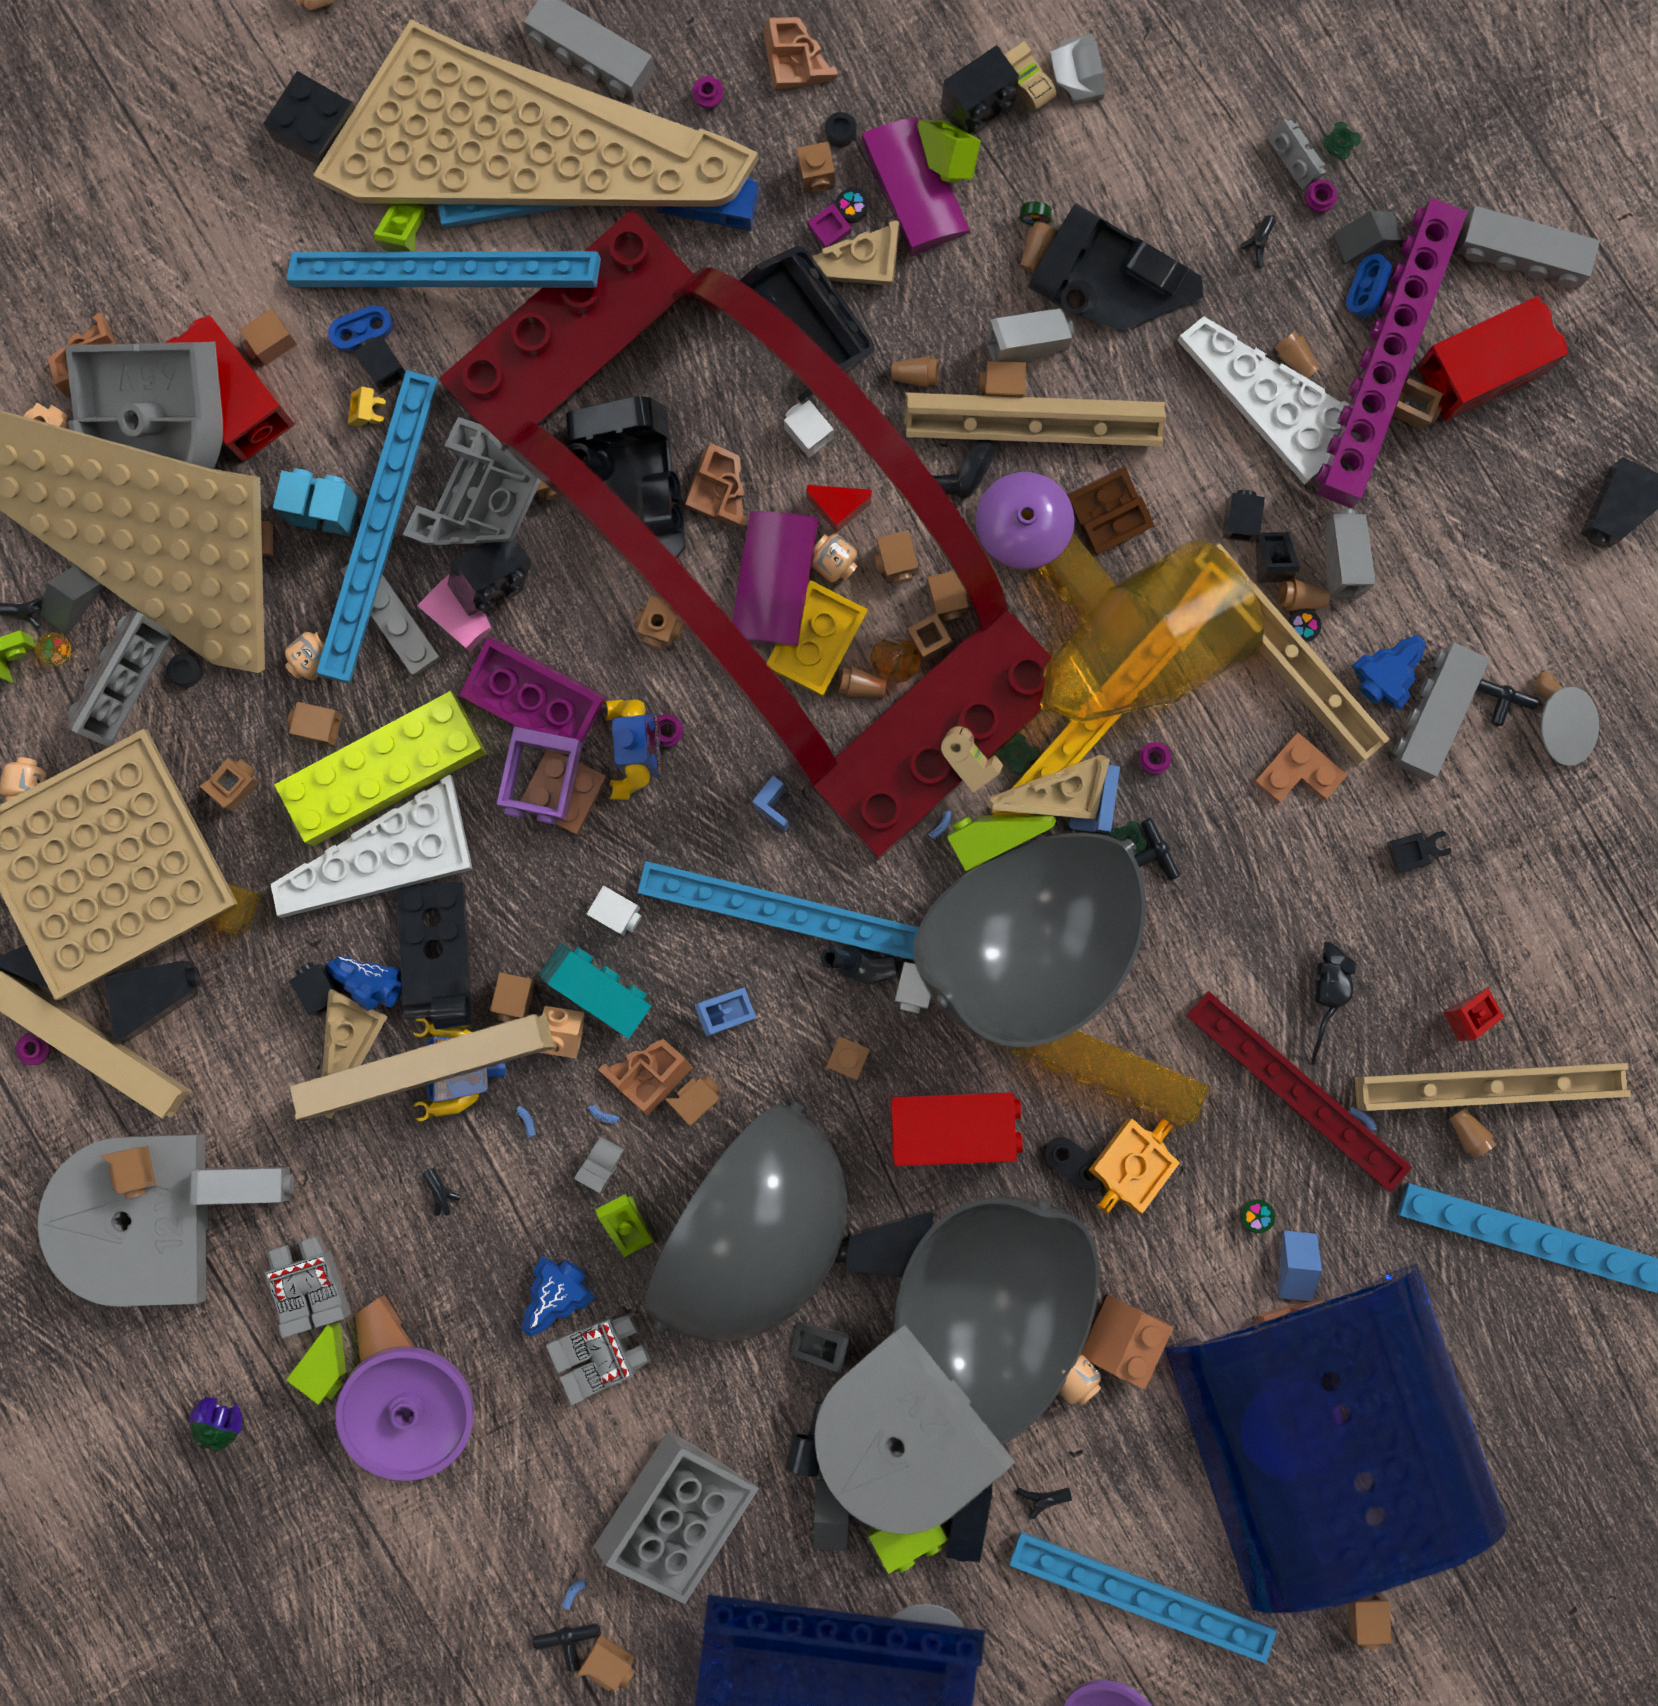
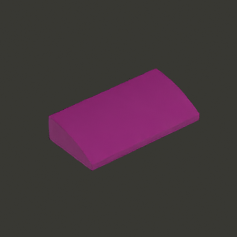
M920 117L895 121L862 132L863 148L894 219L899 221L900 233L911 256L970 233V229L949 182L941 180V175L928 167L918 130Z
M750 511L732 618L734 625L750 644L798 647L818 525L816 517L779 512Z
M495 637L486 638L459 695L519 728L577 739L582 744L603 708L604 701L608 698Z

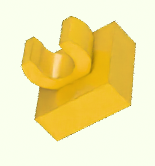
M361 386L351 393L348 425L361 427L368 422L372 424L382 422L384 417L375 415L372 407L373 405L382 407L386 401L381 397L373 398L374 389Z

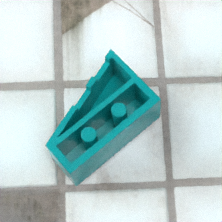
M561 942L540 971V977L555 990L629 1039L652 1007L644 1000L647 994L632 983L628 988L618 982L621 977L619 974L605 965L602 969H599L591 963L594 957L578 946L575 950H572Z

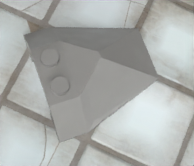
M458 417L445 444L446 448L460 456L435 511L416 505L403 535L429 546L513 541L541 480L510 453L484 426Z

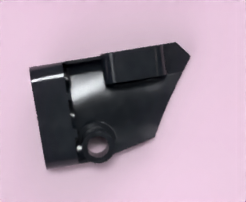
M1077 203L1074 204L1028 284L1029 289L1067 312L1121 331L1204 297L1201 275L1143 240L1132 237ZM1074 290H1081L1085 296L1084 304L1078 309H1073L1068 303L1069 294Z
M637 396L567 412L566 426L568 444L570 445L568 449L581 461L587 456L585 465L624 502L677 559L685 550L686 542L681 487L678 476L672 467L667 407L650 397Z

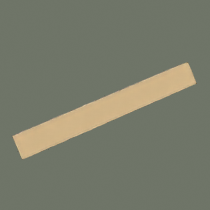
M906 393L904 424H906V437L1162 446L1166 413L1165 402Z
M1220 543L1188 569L1197 579L1207 566L1212 564L1236 585L1219 606L1358 766L1390 740Z
M0 968L1 1013L162 1119L166 1116L172 1118L186 1096L192 1092V1090L119 1042L114 1041L113 1038L18 975Z
M533 1014L290 1086L296 1111L295 1119L316 1118L556 1048L555 1042L552 1040L547 1016L541 1015L537 1017V1014Z
M1628 1063L1354 1077L1357 1109L1363 1111L1631 1097L1630 1090H1627L1625 1070H1628Z

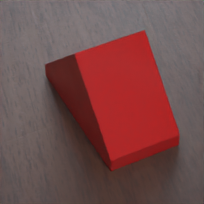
M807 485L806 490L807 500L836 533L871 504L872 489Z
M1489 988L1443 1011L1458 1041H1473L1504 1018Z

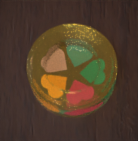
M48 632L38 639L36 654L44 663L51 666H60L69 660L72 654V646L65 636L56 632Z

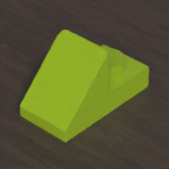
M391 204L374 233V240L386 251L416 252L415 234L425 218V206Z
M19 630L0 637V678L13 683L6 659L8 661L18 660L25 657L27 651L36 649L31 635Z
M625 1194L595 1209L598 1219L624 1257L654 1242L631 1196L627 1197Z

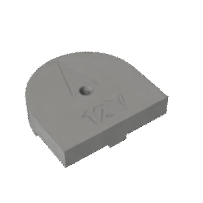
M215 342L65 346L74 419L68 420L70 430L214 469L223 439V416Z
M205 1134L130 1136L106 1139L79 1150L58 1168L49 1181L40 1203L38 1236L48 1266L64 1286L88 1301L107 1306L198 1304L206 1301L208 1205H190L191 1170L205 1168ZM148 1146L156 1186L145 1188L146 1195L125 1199L124 1193L117 1194L116 1189H112L108 1166H111V1164L100 1156L131 1148ZM127 1215L128 1217H131L130 1225L125 1223L124 1220L125 1216Z
M906 1325L891 1334L832 1387L822 1403L816 1422L815 1448L817 1460L823 1478L835 1498L860 1521L891 1533L923 1532L942 1524L1006 1472L1015 1461L969 1405L970 1399L954 1380L950 1381Z

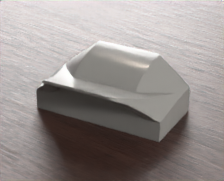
M1092 34L1063 40L1057 48L1050 51L1056 83L1070 93L1072 105L1104 99V74L1097 42Z

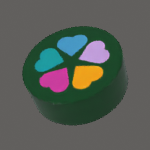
M1032 201L1020 206L1019 220L1022 223L1034 226L1036 221L1045 224L1051 222L1052 208L1048 204Z
M1252 1199L1242 1206L1240 1220L1247 1230L1253 1233H1264L1273 1226L1275 1212L1268 1202Z

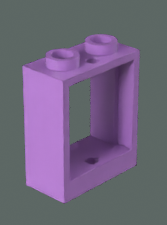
M514 727L497 800V805L505 809L504 814L518 818H524L525 813L538 815L537 821L556 825L557 819L566 821L583 744L577 739ZM524 746L569 755L557 809L512 800Z

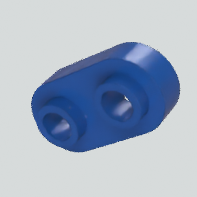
M1369 255L1358 266L1346 299L1347 308L1358 318H1366L1372 315L1382 301L1392 273V266L1383 255Z
M371 305L333 321L329 327L328 335L336 349L341 352H352L358 350L360 344L368 338H376L379 335H382L384 339L388 337L393 329V321L385 308ZM374 322H382V326L380 328H372ZM352 333L350 340H342L344 334Z

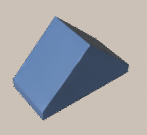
M745 987L694 1005L707 1037L756 1018Z
M1283 1230L1277 1297L1312 1301L1322 1273L1318 1236L1315 1233Z

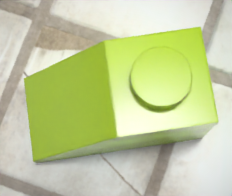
M919 120L918 130L929 169L940 174L941 180L950 183H958L959 179H973L981 140L945 120Z
M332 1322L325 1327L286 1380L318 1405L327 1398L332 1401L344 1385L340 1380L346 1373L341 1325L339 1323Z

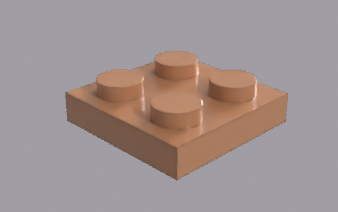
M546 750L520 802L557 809L568 757L561 753ZM579 763L566 821L557 819L556 825L579 835L608 777Z

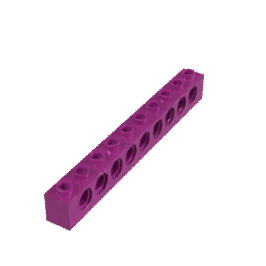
M1432 197L1424 208H1417L1411 221V225L1415 229L1412 235L1406 237L1400 251L1401 254H1404L1402 264L1397 263L1390 278V281L1394 283L1391 292H1386L1379 309L1384 311L1381 320L1377 319L1369 334V338L1373 339L1370 349L1366 348L1360 358L1358 366L1363 368L1360 377H1355L1348 391V395L1352 396L1350 404L1343 407L1338 417L1337 424L1341 425L1338 435L1334 434L1328 444L1326 453L1331 454L1328 463H1323L1315 481L1320 484L1316 495L1351 509L1362 499L1467 211ZM1426 234L1432 236L1435 242L1429 240ZM1415 262L1422 264L1425 270L1418 268ZM1405 290L1413 293L1415 298L1409 297L1405 293ZM1394 318L1401 320L1405 327L1399 326ZM1384 347L1390 348L1394 356L1387 354ZM1373 375L1379 376L1384 384L1377 383ZM1362 404L1369 405L1373 413L1365 411ZM1351 432L1358 433L1362 437L1363 442L1354 440ZM1340 461L1349 463L1352 471L1343 469Z

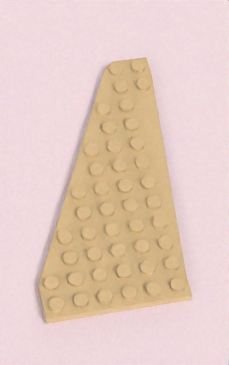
M410 20L316 169L313 177L316 182L358 203L717 207L729 203L739 194L759 157L757 152L728 138L701 128L699 131L476 50Z
M0 410V511L142 614L170 631L171 635L211 664L255 673L265 670L260 477L205 468Z

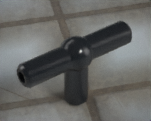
M1481 679L1476 690L1498 698L1491 719V723L1496 726L1504 725L1511 703L1532 710L1536 709L1539 704L1537 697L1517 691L1510 685L1502 686Z
M1148 818L1142 821L1140 825L1151 847L1134 855L1138 866L1141 867L1158 858L1168 879L1174 880L1178 878L1180 872L1169 852V845L1162 839L1153 819Z
M597 1623L575 1628L563 1627L556 1632L534 1636L532 1641L533 1647L539 1650L562 1645L567 1670L574 1672L580 1668L575 1642L597 1638L601 1635V1629Z

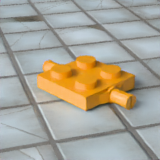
M1132 1118L1126 1119L1089 1168V1171L1104 1184L1108 1191L1099 1204H1097V1208L1102 1209L1101 1212L1108 1215L1118 1200L1124 1202L1136 1214H1143L1180 1163L1168 1152L1165 1144L1162 1142L1173 1128L1172 1124H1168L1169 1121L1161 1119L1153 1132L1144 1130Z

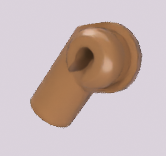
M1550 672L1539 673L1536 678L1537 680L1534 682L1536 692L1548 700L1556 691L1563 688L1555 682V677Z

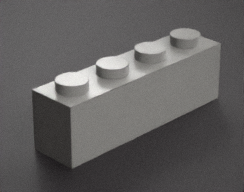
M538 0L524 21L528 39L532 44L540 49L546 47L553 51L561 62L566 65H571V63L576 65L586 77L593 81L599 79L607 84L608 88L615 95L621 98L627 96L635 101L655 71L653 58L650 54L561 0Z
M1475 206L1465 219L1456 254L1463 255L1472 262L1485 261L1496 264V267L1501 270L1521 271L1527 273L1533 279L1541 280L1546 278L1557 281L1562 287L1580 288L1591 277L1600 240Z
M1455 642L1445 649L1441 648L1438 651L1432 664L1433 667H1436L1432 678L1428 677L1420 689L1419 695L1423 697L1418 708L1414 707L1407 718L1406 725L1410 727L1406 736H1401L1393 749V754L1397 756L1392 765L1427 781L1438 776L1490 658Z

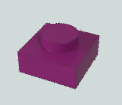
M833 203L807 221V227L823 248L840 242L852 233L851 226Z

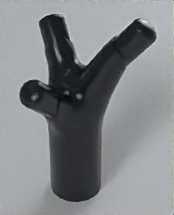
M1269 215L1264 217L1255 235L1240 244L1243 250L1253 245L1256 247L1258 268L1264 267L1263 255L1265 245L1276 223L1275 218Z
M39 598L23 604L0 603V616L22 618L31 623L36 629H39L41 624L31 614L40 610L37 605L41 604Z
M431 1168L425 1171L423 1176L434 1197V1215L439 1216L442 1208L444 1215L448 1216L451 1212L447 1198L459 1201L461 1195L447 1189L435 1168Z
M1020 1487L1016 1491L1018 1495L1035 1502L1033 1504L1034 1509L1029 1514L1031 1519H1035L1046 1508L1072 1501L1069 1487L1046 1493L1030 1492Z

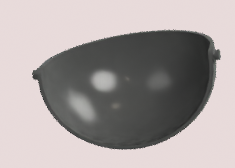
M1091 833L1053 835L1015 846L976 866L959 878L928 910L914 940L913 954L917 971L937 1007L943 1010L959 1026L972 1034L991 1042L1012 1047H1032L1059 1040L1093 1019L1115 996L1125 981L1135 961L1143 936L1146 896L1141 871L1133 855V851L1136 850L1135 844L1130 839L1119 841L1108 836Z
M793 1100L791 1105H775L749 1124L717 1161L690 1200L661 1253L647 1291L646 1311L649 1316L656 1320L653 1327L660 1332L665 1333L667 1328L687 1337L707 1342H731L752 1338L777 1327L792 1317L810 1300L828 1276L839 1253L845 1233L848 1208L846 1181L841 1163L832 1144L814 1123L803 1116L801 1112L804 1106Z
M1011 1196L985 1198L966 1203L949 1212L926 1233L916 1247L904 1272L897 1297L895 1331L904 1325L907 1326L950 1381L954 1380L970 1399L969 1405L1001 1445L1013 1440L1031 1426L1062 1389L1070 1370L1075 1366L1084 1347L1097 1303L1099 1260L1092 1235L1079 1219L1051 1205L1052 1201L1043 1197H1039L1038 1200Z

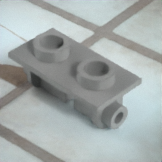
M1284 119L1267 139L1299 187L1304 190L1314 178L1318 180L1327 173L1324 169L1326 164L1321 161L1313 148L1307 151L1305 147H1307L1309 141L1299 128V124H1294L1292 120L1287 121V119Z

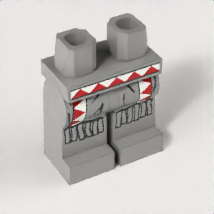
M318 1235L298 1242L303 1259L294 1262L288 1245L268 1251L271 1269L265 1272L270 1283L271 1294L281 1324L278 1326L282 1338L345 1319L351 1314L336 1266L333 1262L331 1250L325 1252Z
M632 1314L618 1318L612 1315L604 1320L555 1338L546 1344L557 1373L591 1358V1361L570 1369L560 1376L571 1406L605 1388L632 1377L637 1372V1369L650 1361V1356L644 1343L628 1350L623 1339L638 1331Z

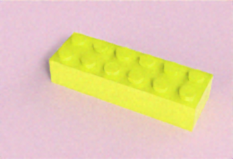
M449 691L274 785L304 843L316 846L481 758L487 752L458 698Z

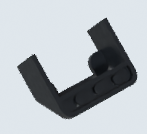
M795 246L757 264L739 280L788 317L844 373H847L873 353L874 344L871 337L812 255L803 247ZM808 388L797 398L802 403L814 396V394Z

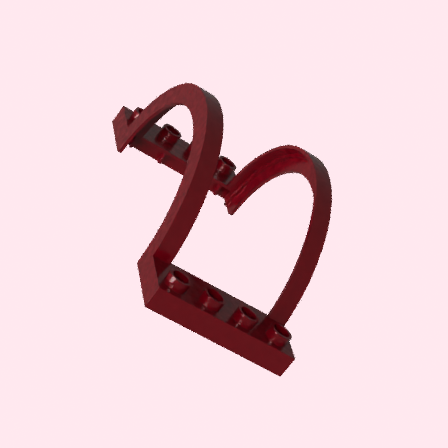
M632 208L584 250L597 251L601 258L596 288H541L446 371L439 380L450 396L475 423L484 426L526 468L566 501L644 581L748 702L778 742L791 767L868 851L879 860L964 783L944 757L941 750L942 742L951 728L962 726L971 731L974 744L988 760L1071 685L1073 679L1009 612L1001 584L974 534L919 457L860 388L799 327L750 287L736 278L710 267L701 268L696 273H693ZM684 295H688L691 300L697 297L715 317L723 312L742 326L785 364L841 422L888 477L926 527L959 578L978 619L979 628L836 757H834L819 731L780 679L692 575L598 476L560 441L538 425Z

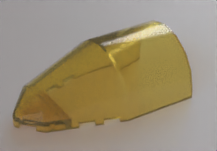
M1200 539L1180 545L1103 593L1097 604L1087 613L1081 624L1067 638L1045 666L1043 677L1045 678L1043 698L1040 700L1041 708L1046 712L1052 711L1069 717V720L1083 723L1131 711L1173 704L1254 654L1262 645L1265 626L1259 601L1250 582L1236 563L1217 546Z

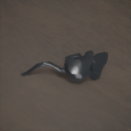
M1324 942V962L1317 963V974L1320 975V980L1316 981L1315 1002L1329 1007V1010L1324 1015L1320 1024L1317 1042L1312 1055V1065L1315 1064L1328 1021L1340 1007L1344 1006L1352 998L1354 986L1351 975L1357 971L1356 962L1347 957L1341 949L1330 942Z

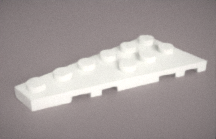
M1202 317L1179 336L1177 341L1304 485L1317 475L1322 464L1328 463L1331 455L1326 453L1328 444L1334 434L1338 435L1341 425L1337 424L1338 417L1345 405L1349 406V403L1344 400L1340 402L1328 395L1321 386L1286 365L1275 363L1265 357L1266 353L1258 348H1250L1240 342L1236 335L1206 317ZM1351 432L1354 440L1357 441L1361 438L1358 433Z
M449 774L441 779L439 784L415 795L413 800L398 809H392L351 835V838L343 843L330 847L324 851L325 854L312 862L304 863L273 882L271 888L277 916L283 918L473 870L453 777Z

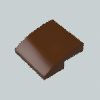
M1121 467L1067 494L1073 507L1074 516L1095 554H1099L1155 526L1142 496H1138L1126 467Z

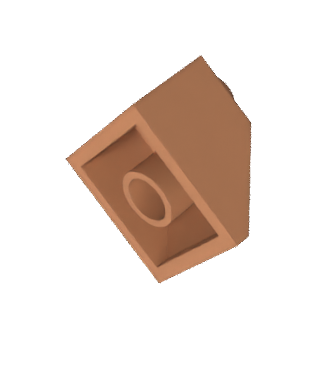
M1106 1294L1081 1354L1088 1361L1109 1373L1146 1390L1173 1327L1159 1318Z

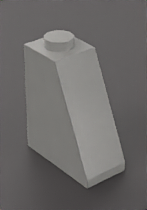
M1062 308L992 319L989 324L986 344L992 361L1027 362L1068 349L1075 332L1070 317L1065 318Z
M1338 510L1336 514H1333L1326 521L1327 589L1330 592V598H1360L1375 585L1366 514H1356L1355 510Z
M207 1167L191 1170L190 1205L277 1203L288 1201L289 1195H292L294 1191V1176L290 1174V1167Z

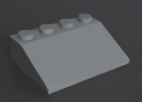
M130 610L127 616H123L116 626L117 634L112 643L108 644L101 652L99 666L95 673H91L87 677L81 698L73 703L67 714L68 721L65 725L71 731L107 747L112 746L173 637L170 631L138 611Z
M667 1431L593 1547L605 1566L686 1604L759 1488L696 1445Z

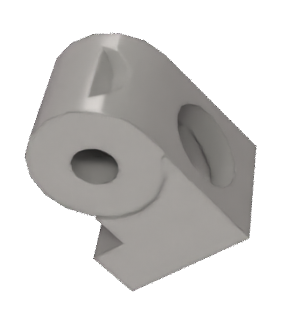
M601 1136L574 1179L598 1193L603 1192L625 1149Z

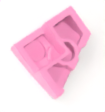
M447 575L417 606L471 653L492 628L485 613L479 614V612H476L470 616L467 615L447 585L449 575Z

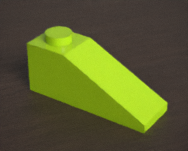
M968 815L952 824L953 829L949 832L947 838L965 871H968L1053 828L1056 819L1053 815H979L973 819Z

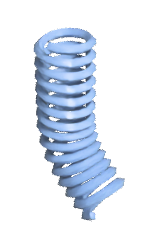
M951 811L943 812L942 814L947 815H942L939 826L937 825L934 831L932 830V832L928 833L934 840L948 828L947 825H950Z
M596 1105L588 1107L589 1111H591L590 1113H592L593 1117L596 1116L595 1119L598 1118V1121L601 1118V1122L607 1123L608 1120V1123L610 1121V1124L616 1125L617 1120L619 1121V1116L605 1114Z
M519 1106L516 1115L523 1119L524 1126L527 1128L526 1133H528L526 1135H529L527 1138H531V1136L536 1135L534 1122L531 1119L532 1116L528 1114L529 1111Z
M1354 1107L1350 1109L1349 1113H1352L1356 1119L1362 1121L1370 1131L1377 1129L1375 1128V1121L1369 1115Z
M584 1578L574 1582L569 1587L565 1595L566 1597H564L565 1599H563L561 1604L563 1608L570 1610V1605H572L573 1598H575L574 1596L580 1590L586 1588L584 1584L586 1580Z

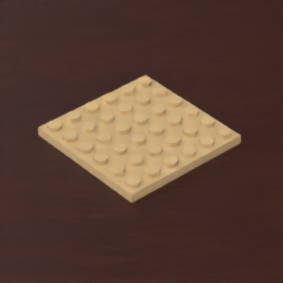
M142 729L0 805V893L55 1000H61L238 905L148 730Z

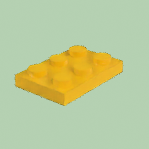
M810 580L807 587L798 647L775 646L767 661L768 666L776 674L824 697L863 623L868 609Z

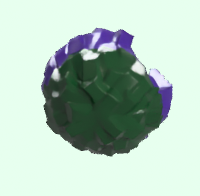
M205 1397L193 1407L190 1413L191 1435L200 1449L208 1448L217 1452L219 1449L226 1448L228 1444L233 1443L242 1430V1414L237 1403L234 1404L233 1408L228 1409L227 1406L216 1405L218 1398Z

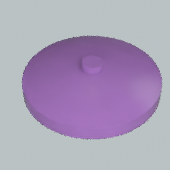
M417 1347L386 1349L362 1361L346 1379L336 1406V1427L341 1443L347 1453L357 1464L370 1473L396 1481L423 1479L448 1467L464 1449L469 1439L474 1419L472 1393L461 1372L439 1354Z

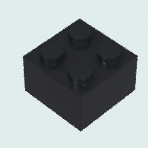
M996 45L944 80L941 110L952 125L968 134L976 135L987 126L988 121L995 116L1003 117L1014 107L1019 74Z
M296 71L263 124L274 141L319 166L355 108L351 101L301 72Z
M516 538L509 542L483 543L453 559L447 585L468 616L476 612L483 614L492 609L499 599L505 596L507 599H510L523 590L531 560Z

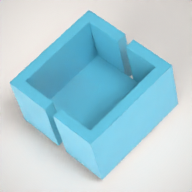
M294 468L293 472L281 470L273 509L289 525L317 530L319 520H324L323 532L352 537L360 499L352 491V488L345 483L344 479L333 475H325V479L312 478L313 473Z

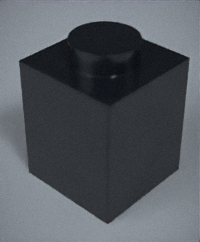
M382 335L366 339L360 344L359 349L354 352L381 393L404 379L405 370Z
M1238 490L1237 493H1232L1226 503L1222 538L1254 543L1261 532L1265 497L1256 496V492L1250 490Z
M313 962L308 963L296 970L297 976L289 980L306 1012L311 1016H317L327 1010L328 992L330 989L341 993L333 977L326 970V965H314Z

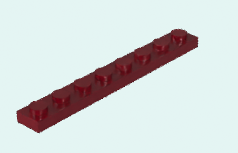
M1206 991L1186 1014L1185 1017L1387 1192L1391 1193L1412 1169L1411 1165L1211 992Z

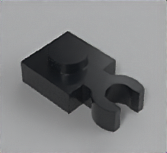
M1438 831L1433 833L1426 841H1424L1422 832L1387 842L1396 874L1431 864L1429 854L1434 857H1443L1452 852L1451 848L1440 850L1436 847V840L1446 836V832Z

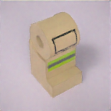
M1023 41L1006 53L1005 57L1019 74L1016 94L1030 110L1036 111L1056 96V90L1050 78L1042 72L1041 67L1031 56L1032 50Z
M958 726L951 728L947 732L941 745L942 753L973 793L1000 774L1003 764L995 755L988 760L974 744L971 731L965 727Z

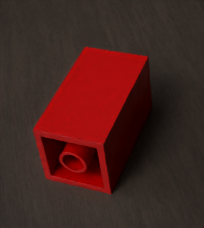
M1538 295L1433 345L1418 362L1416 368L1426 386L1443 393L1439 405L1442 406L1440 414L1444 422L1547 374L1569 352L1567 351L1565 337L1562 333L1557 332L1552 322V314L1549 307L1542 303Z
M210 314L205 318L193 321L188 330L179 337L171 338L165 342H215L223 416L222 440L244 463L296 425Z
M1013 1092L890 1096L892 1161L894 1166L1017 1161L1018 1153H1023L1022 1133L1016 1132L1015 1119H1021L1020 1099L1014 1098Z

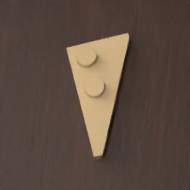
M899 221L889 222V226L872 233L867 231L859 234L853 240H844L822 249L823 252L812 257L830 281L893 286L900 229Z
M1104 755L1095 756L989 797L987 806L992 810L1096 819L1110 759Z
M330 989L327 1001L322 1077L361 1066L388 1016L374 1008L367 1011L360 1007L359 1003L354 999ZM335 1112L324 1116L331 1119Z

